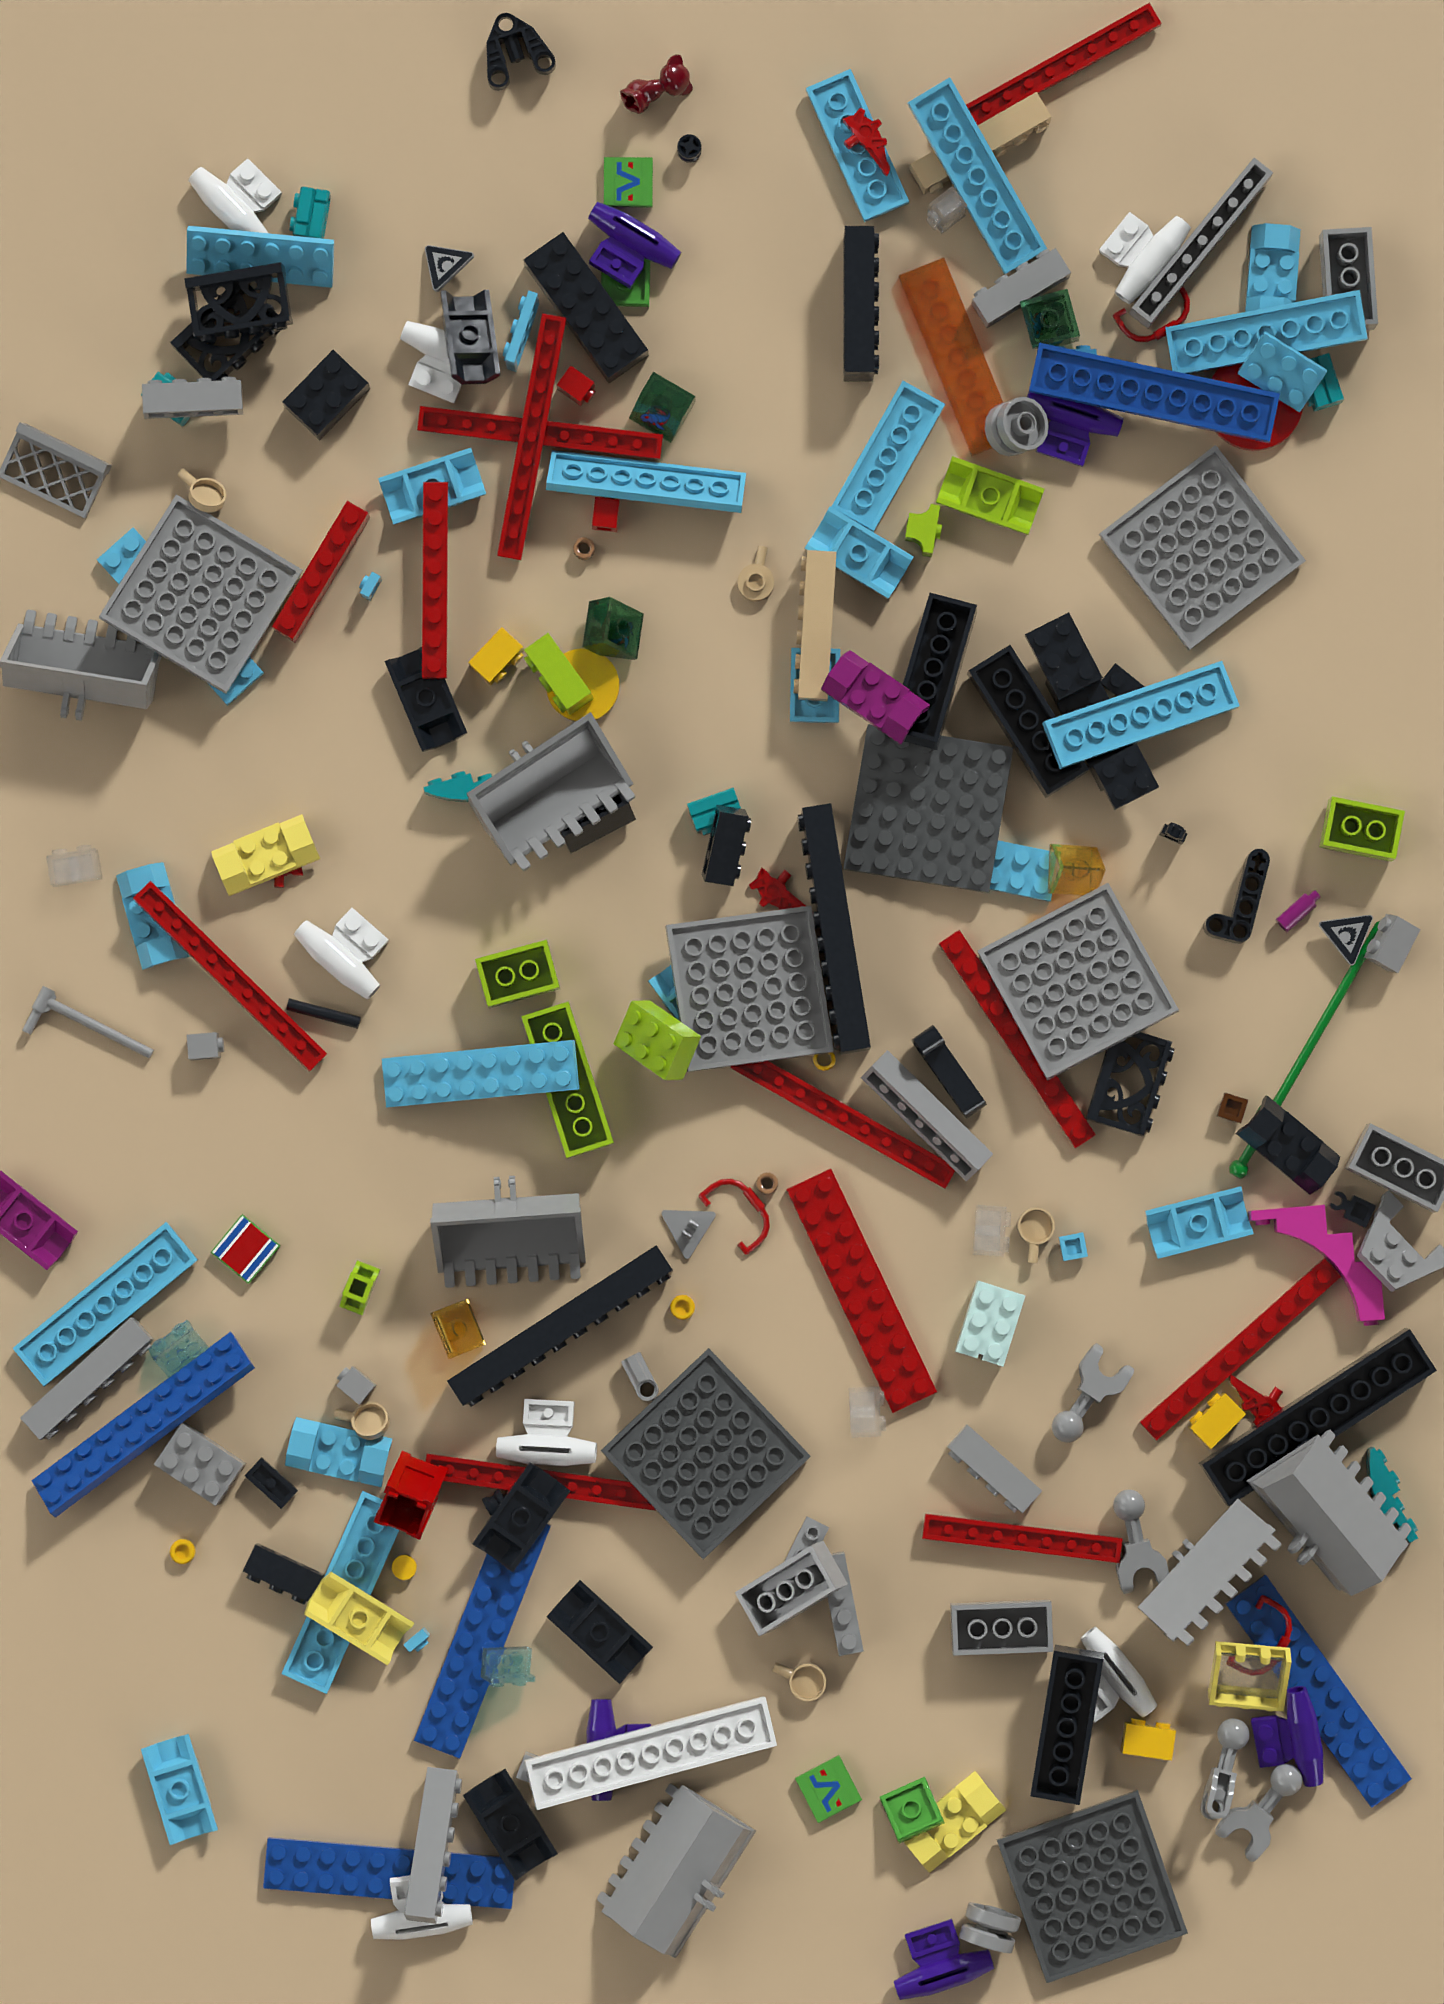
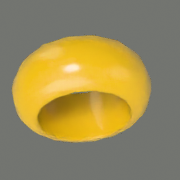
M833 1052L828 1053L831 1056V1063L828 1066H821L817 1062L819 1054L814 1055L813 1063L815 1067L822 1071L831 1069L835 1065V1054Z

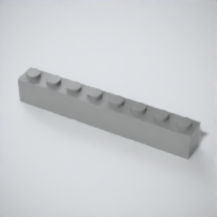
M1256 158L1251 160L1134 304L1129 313L1132 317L1149 329L1267 184L1273 174L1270 169Z

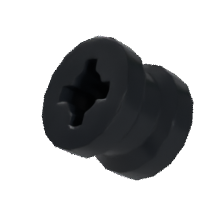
M687 134L679 139L677 152L682 161L692 163L699 159L702 145L698 137Z
M500 1489L495 1491L493 1496L482 1499L490 1516L504 1498Z

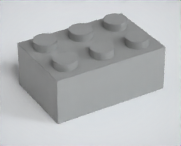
M183 1422L154 1465L217 1506L246 1463L186 1422Z

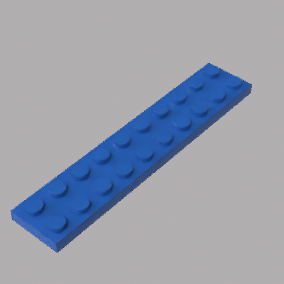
M1043 343L1038 345L1029 388L1030 393L1269 443L1280 396V393Z
M230 1331L34 1478L32 1482L50 1514L55 1518L255 1369L234 1334Z
M547 1524L513 1572L486 1554L414 1741L459 1759L461 1758L551 1525Z
M1264 1575L1225 1604L1253 1644L1276 1647L1282 1635L1284 1636L1286 1623L1283 1615L1276 1608L1265 1602L1261 1609L1255 1607L1260 1596L1265 1595L1278 1602L1287 1610L1292 1621L1291 1641L1287 1647L1290 1648L1291 1669L1287 1690L1295 1686L1306 1687L1317 1716L1321 1739L1372 1808L1412 1778L1269 1578ZM1282 1660L1277 1662L1272 1668L1278 1679Z
M268 1837L263 1888L392 1899L390 1878L411 1875L415 1849ZM451 1852L450 1866L445 1867L444 1877H447L446 1892H443L442 1899L444 1904H470V1906L512 1909L514 1877L501 1856Z

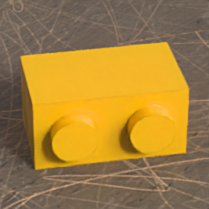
M501 627L468 664L489 685H492L494 682L498 684L507 675L505 670L511 664L515 666L523 658L522 652L524 648Z
M1218 1393L1214 1394L1207 1401L1209 1407L1203 1413L1200 1410L1197 1411L1189 1419L1192 1424L1188 1428L1209 1449H1212L1246 1415L1226 1393L1221 1395Z
M1131 1718V1722H1124L1121 1752L1123 1754L1172 1761L1176 1730L1170 1728L1171 1724L1156 1722V1725L1153 1726L1146 1725V1720Z

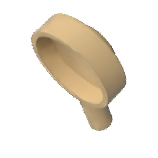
M185 469L179 471L177 476L190 486L188 498L196 509L203 512H216L223 507L226 499V490L221 483L210 478L195 479Z
M758 546L755 564H750L743 568L738 576L739 592L750 601L757 602L766 599L774 588L773 574L764 566L768 549L765 546Z
M1033 1207L1021 1214L1017 1227L1021 1238L1030 1243L1028 1262L1038 1263L1039 1244L1047 1242L1052 1237L1055 1231V1221L1047 1210Z
M376 1402L363 1403L354 1412L336 1409L334 1413V1419L352 1422L356 1434L366 1440L380 1438L386 1433L390 1425V1418L386 1409Z
M776 1662L772 1669L773 1672L789 1679L790 1690L799 1700L814 1701L821 1697L826 1689L825 1674L821 1668L814 1664L804 1663L792 1670Z

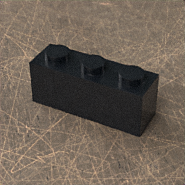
M621 793L612 798L618 807V810L609 813L604 805L595 810L601 819L597 824L592 825L586 816L577 821L583 829V833L579 836H575L569 828L560 833L570 853L636 820L629 802L625 800Z
M716 805L702 870V877L705 882L734 886L735 879H739L741 872L739 859L740 856H744L746 849L744 836L745 832L749 833L751 827V818H749L745 809Z
M259 1543L255 1544L243 1569V1572L248 1574L247 1579L258 1584L262 1580L270 1584L269 1589L279 1594H282L283 1591L292 1594V1600L304 1605L306 1601H309L325 1575Z

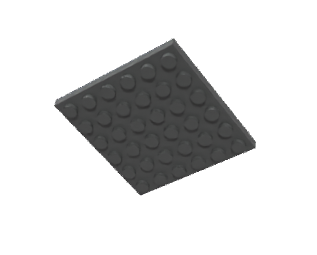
M868 724L843 869L989 893L1013 747L941 736L938 750L908 742H903L900 745L873 725Z
M709 1348L601 1450L609 1461L702 1559L709 1555L811 1457Z
M1138 1790L996 1839L1046 1983L1188 1934Z

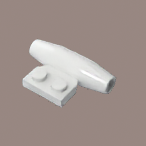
M248 158L230 173L227 184L203 167L195 170L189 177L188 181L204 204L230 230L268 233L255 213L265 211L282 196V192Z
M1131 212L1126 215L1099 249L1102 255L1117 266L1128 267L1115 290V294L1122 301L1131 304L1151 285L1180 249L1191 229L1190 225L1182 218L1175 216L1153 236L1146 223Z
M407 321L400 339L425 354L417 362L408 385L455 403L462 385L451 377L444 330Z
M351 908L335 925L333 935L328 934L307 920L295 931L294 936L311 957L341 984L367 1000L379 989L380 984L362 962L373 959L388 943L389 939L355 909Z
M524 1399L523 1425L527 1434L498 1437L496 1457L524 1464L531 1462L536 1465L571 1466L596 1463L597 1443L568 1437L573 1427L575 1402Z
M1093 1627L1080 1638L1086 1650L1104 1653L1094 1715L1095 1723L1115 1708L1119 1697L1141 1717H1145L1157 1707V1703L1144 1679L1120 1648L1097 1627Z
M410 1875L390 1878L393 1905L398 1910L371 1919L373 1939L406 1940L445 1934L473 1925L470 1904H444L442 1917H437V1924L406 1920L404 1914ZM441 1892L440 1901L443 1899V1892Z

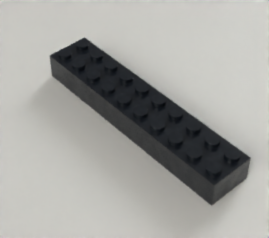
M829 803L804 807L801 810V814L798 815L797 821L799 832L804 831L805 834L801 845L803 856L808 855L809 863H805L807 880L812 879L813 887L809 888L811 904H816L817 912H813L815 929L820 928L821 936H817L819 953L824 952L825 960L821 961L823 977L828 976L829 985H825L826 1000L832 1001L833 1009L829 1010V1019L831 1026H836L837 1033L832 1035L834 1049H839L840 1055L870 1050L871 1045L832 805Z
M654 1246L447 1380L448 1384L463 1406L469 1404L470 1407L474 1406L484 1399L482 1394L489 1390L492 1394L505 1385L503 1380L509 1376L514 1380L526 1371L523 1367L529 1363L533 1366L546 1359L544 1355L551 1349L554 1353L568 1345L565 1340L571 1336L575 1339L588 1332L586 1327L594 1322L597 1326L609 1318L607 1313L614 1308L619 1312L630 1304L628 1299L634 1295L639 1299L651 1290L648 1286L657 1282L660 1285L670 1279L671 1275L669 1273L673 1269L658 1246Z
M1404 1328L1199 1462V1465L1225 1505L1231 1506L1237 1499L1240 1500L1254 1491L1247 1482L1248 1479L1289 1454L1304 1440L1312 1439L1317 1435L1321 1437L1327 1430H1331L1335 1437L1437 1370L1412 1331Z

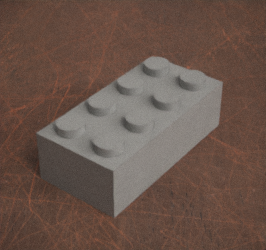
M1372 227L1322 230L1319 235L1323 297L1360 290L1366 330H1374L1378 325Z
M1371 1123L1366 1124L1345 1169L1433 1213L1438 1212L1444 1201V1160Z
M821 1541L799 1552L736 1591L735 1594L756 1632L761 1636L783 1625L845 1587L848 1583L825 1542Z
M1050 1600L950 1603L952 1654L954 1656L1053 1652L1052 1605Z

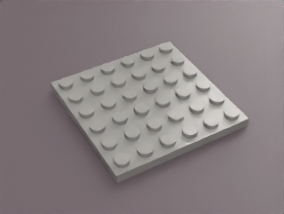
M1216 445L1099 534L1188 650L1200 643L1306 561Z
M176 495L102 610L99 619L227 694L303 573V570L207 512L196 509L190 502Z
M1109 883L977 951L1047 1080L1179 1012L1178 1007Z
M811 906L665 926L679 1021L702 1036L687 1072L834 1051Z

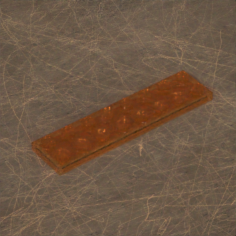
M943 257L899 275V280L971 456L992 449L986 438L985 421L990 410L1003 403V400Z

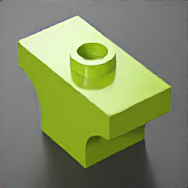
M930 504L929 509L922 514L909 513L905 541L918 544L922 550V556L932 557L935 539H940L942 525L937 524L940 505Z
M357 1260L344 1288L339 1307L363 1315L381 1269Z

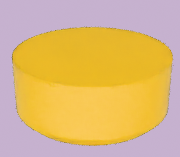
M679 1295L672 1300L670 1310L674 1317L684 1320L693 1315L695 1304L689 1296Z
M187 1539L175 1541L170 1548L171 1558L178 1564L190 1562L196 1553L194 1544Z
M400 1555L392 1563V1572L398 1579L407 1580L416 1573L417 1563L409 1555Z

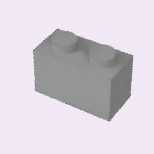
M1386 914L1380 920L1378 931L1374 939L1369 942L1364 958L1387 971L1399 973L1421 929L1399 916Z

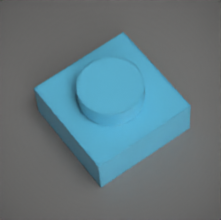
M371 572L370 576L365 575L359 586L362 589L360 592L362 597L371 601L382 581L381 576L374 572Z
M1083 1232L1058 1237L1063 1261L1088 1257Z
M423 1627L403 1645L409 1652L413 1649L418 1652L429 1643L426 1638L430 1634Z

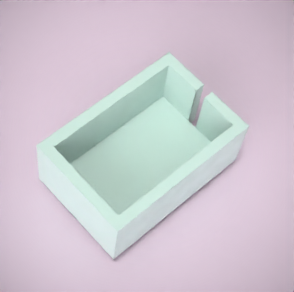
M976 1281L955 1352L978 1358V1355L981 1354L980 1360L1004 1367L1026 1295Z

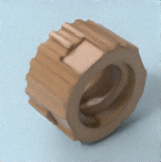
M582 537L577 539L573 546V551L578 559L589 560L595 553V546L593 541ZM581 544L589 545L590 550L587 554L579 552L578 548Z
M770 1172L762 1173L756 1181L757 1188L761 1193L771 1194L778 1187V1179ZM764 1178L772 1179L773 1186L770 1189L762 1187L761 1182Z

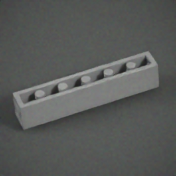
M888 1050L862 1075L861 1079L966 1182L993 1155Z
M130 1317L21 1416L20 1419L39 1440L45 1437L48 1440L51 1439L59 1431L58 1425L64 1420L66 1423L71 1421L78 1414L76 1409L80 1405L84 1404L87 1406L97 1397L94 1393L100 1387L106 1389L115 1380L112 1376L119 1370L122 1373L133 1364L131 1359L137 1354L142 1356L152 1347L150 1345V1342L153 1340L152 1336L134 1317Z
M427 1767L404 1914L406 1920L437 1924V1917H442L444 1902L440 1901L441 1892H446L447 1877H444L445 1867H449L451 1861V1852H448L449 1842L453 1843L455 1828L451 1826L453 1818H457L459 1803H455L456 1794H460L462 1789V1779L459 1778L457 1770Z

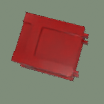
M402 1451L384 1490L386 1494L377 1511L374 1522L382 1526L396 1528L420 1540L437 1503L448 1468L430 1464L412 1457L410 1453Z

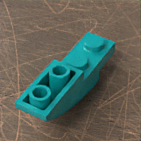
M465 771L452 774V779L442 781V778L427 782L428 786L423 788L426 795L438 799L468 802L467 793L491 778L492 774L477 777L478 781L473 782L471 773L466 774Z
M1370 1447L1367 1449L1366 1469L1367 1477L1369 1476L1373 1481V1485L1370 1488L1371 1496L1373 1498L1378 1492H1382L1386 1496V1500L1380 1507V1510L1386 1514L1390 1508L1394 1507L1399 1512L1393 1524L1395 1523L1398 1529L1403 1523L1409 1524L1411 1531L1405 1540L1411 1543L1418 1539L1415 1533L1418 1529L1411 1518L1406 1519L1402 1512L1405 1510V1507L1400 1499L1392 1496L1400 1491L1398 1484L1401 1482L1393 1470L1389 1472L1384 1463L1388 1461L1380 1449L1376 1451L1375 1447Z

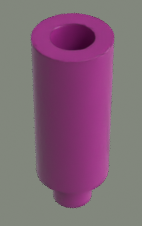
M1315 890L1309 895L1304 893L1275 919L1285 932H1289L1317 907L1315 902L1321 896Z

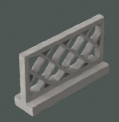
M19 422L16 428L17 433L0 468V478L83 518H87L106 474L109 473L112 465L26 423ZM23 439L29 442L32 453L20 457L17 446L20 440ZM35 446H37V447H39V448H41V449L38 450V451H36ZM47 451L51 453L54 463L42 467L37 454ZM15 453L16 459L11 460ZM34 456L38 469L26 473L21 460ZM56 456L64 460L58 461ZM18 461L22 475L13 478L5 474L9 464ZM65 462L72 463L76 474L64 478L59 465ZM56 466L60 480L48 484L43 470ZM78 467L85 469V471L80 472ZM40 472L44 485L38 488L31 487L27 476ZM89 472L97 475L98 478L95 485L85 488L81 475ZM78 477L82 490L70 494L65 481ZM24 478L25 483L19 481L18 479ZM62 483L66 496L59 499L52 497L49 487ZM46 489L47 494L40 490ZM92 490L90 496H88L87 492ZM84 494L86 505L83 511L74 507L71 497ZM67 499L69 504L64 503L62 501Z

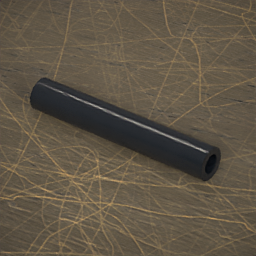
M289 998L286 1008L288 1011L358 1029L361 1020L359 1016Z

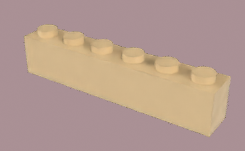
M1035 92L981 123L978 127L997 158L1007 151L1006 148L1012 144L1018 146L1028 139L1027 136L1033 132L1039 134L1049 127L1051 115L1038 93ZM934 151L910 164L909 170L924 195L928 192L931 194L938 192L944 187L943 184L950 180Z
M807 550V556H802L801 571H806L805 581H800L799 595L804 596V605H799L798 620H803L802 630H797L796 644L801 645V654H796L795 669H800L799 679H794L793 692L798 694V700L828 701V694L823 692L821 687L830 669L836 552Z

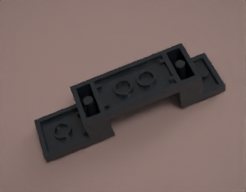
M1069 612L1025 634V638L1047 678L1045 684L1061 715L1109 699L1100 682L1103 677ZM1137 743L1085 760L1100 791H1105L1114 810L1159 788Z

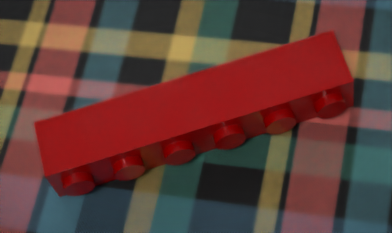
M346 501L272 625L274 631L294 643L297 642L369 521L370 515L368 512Z

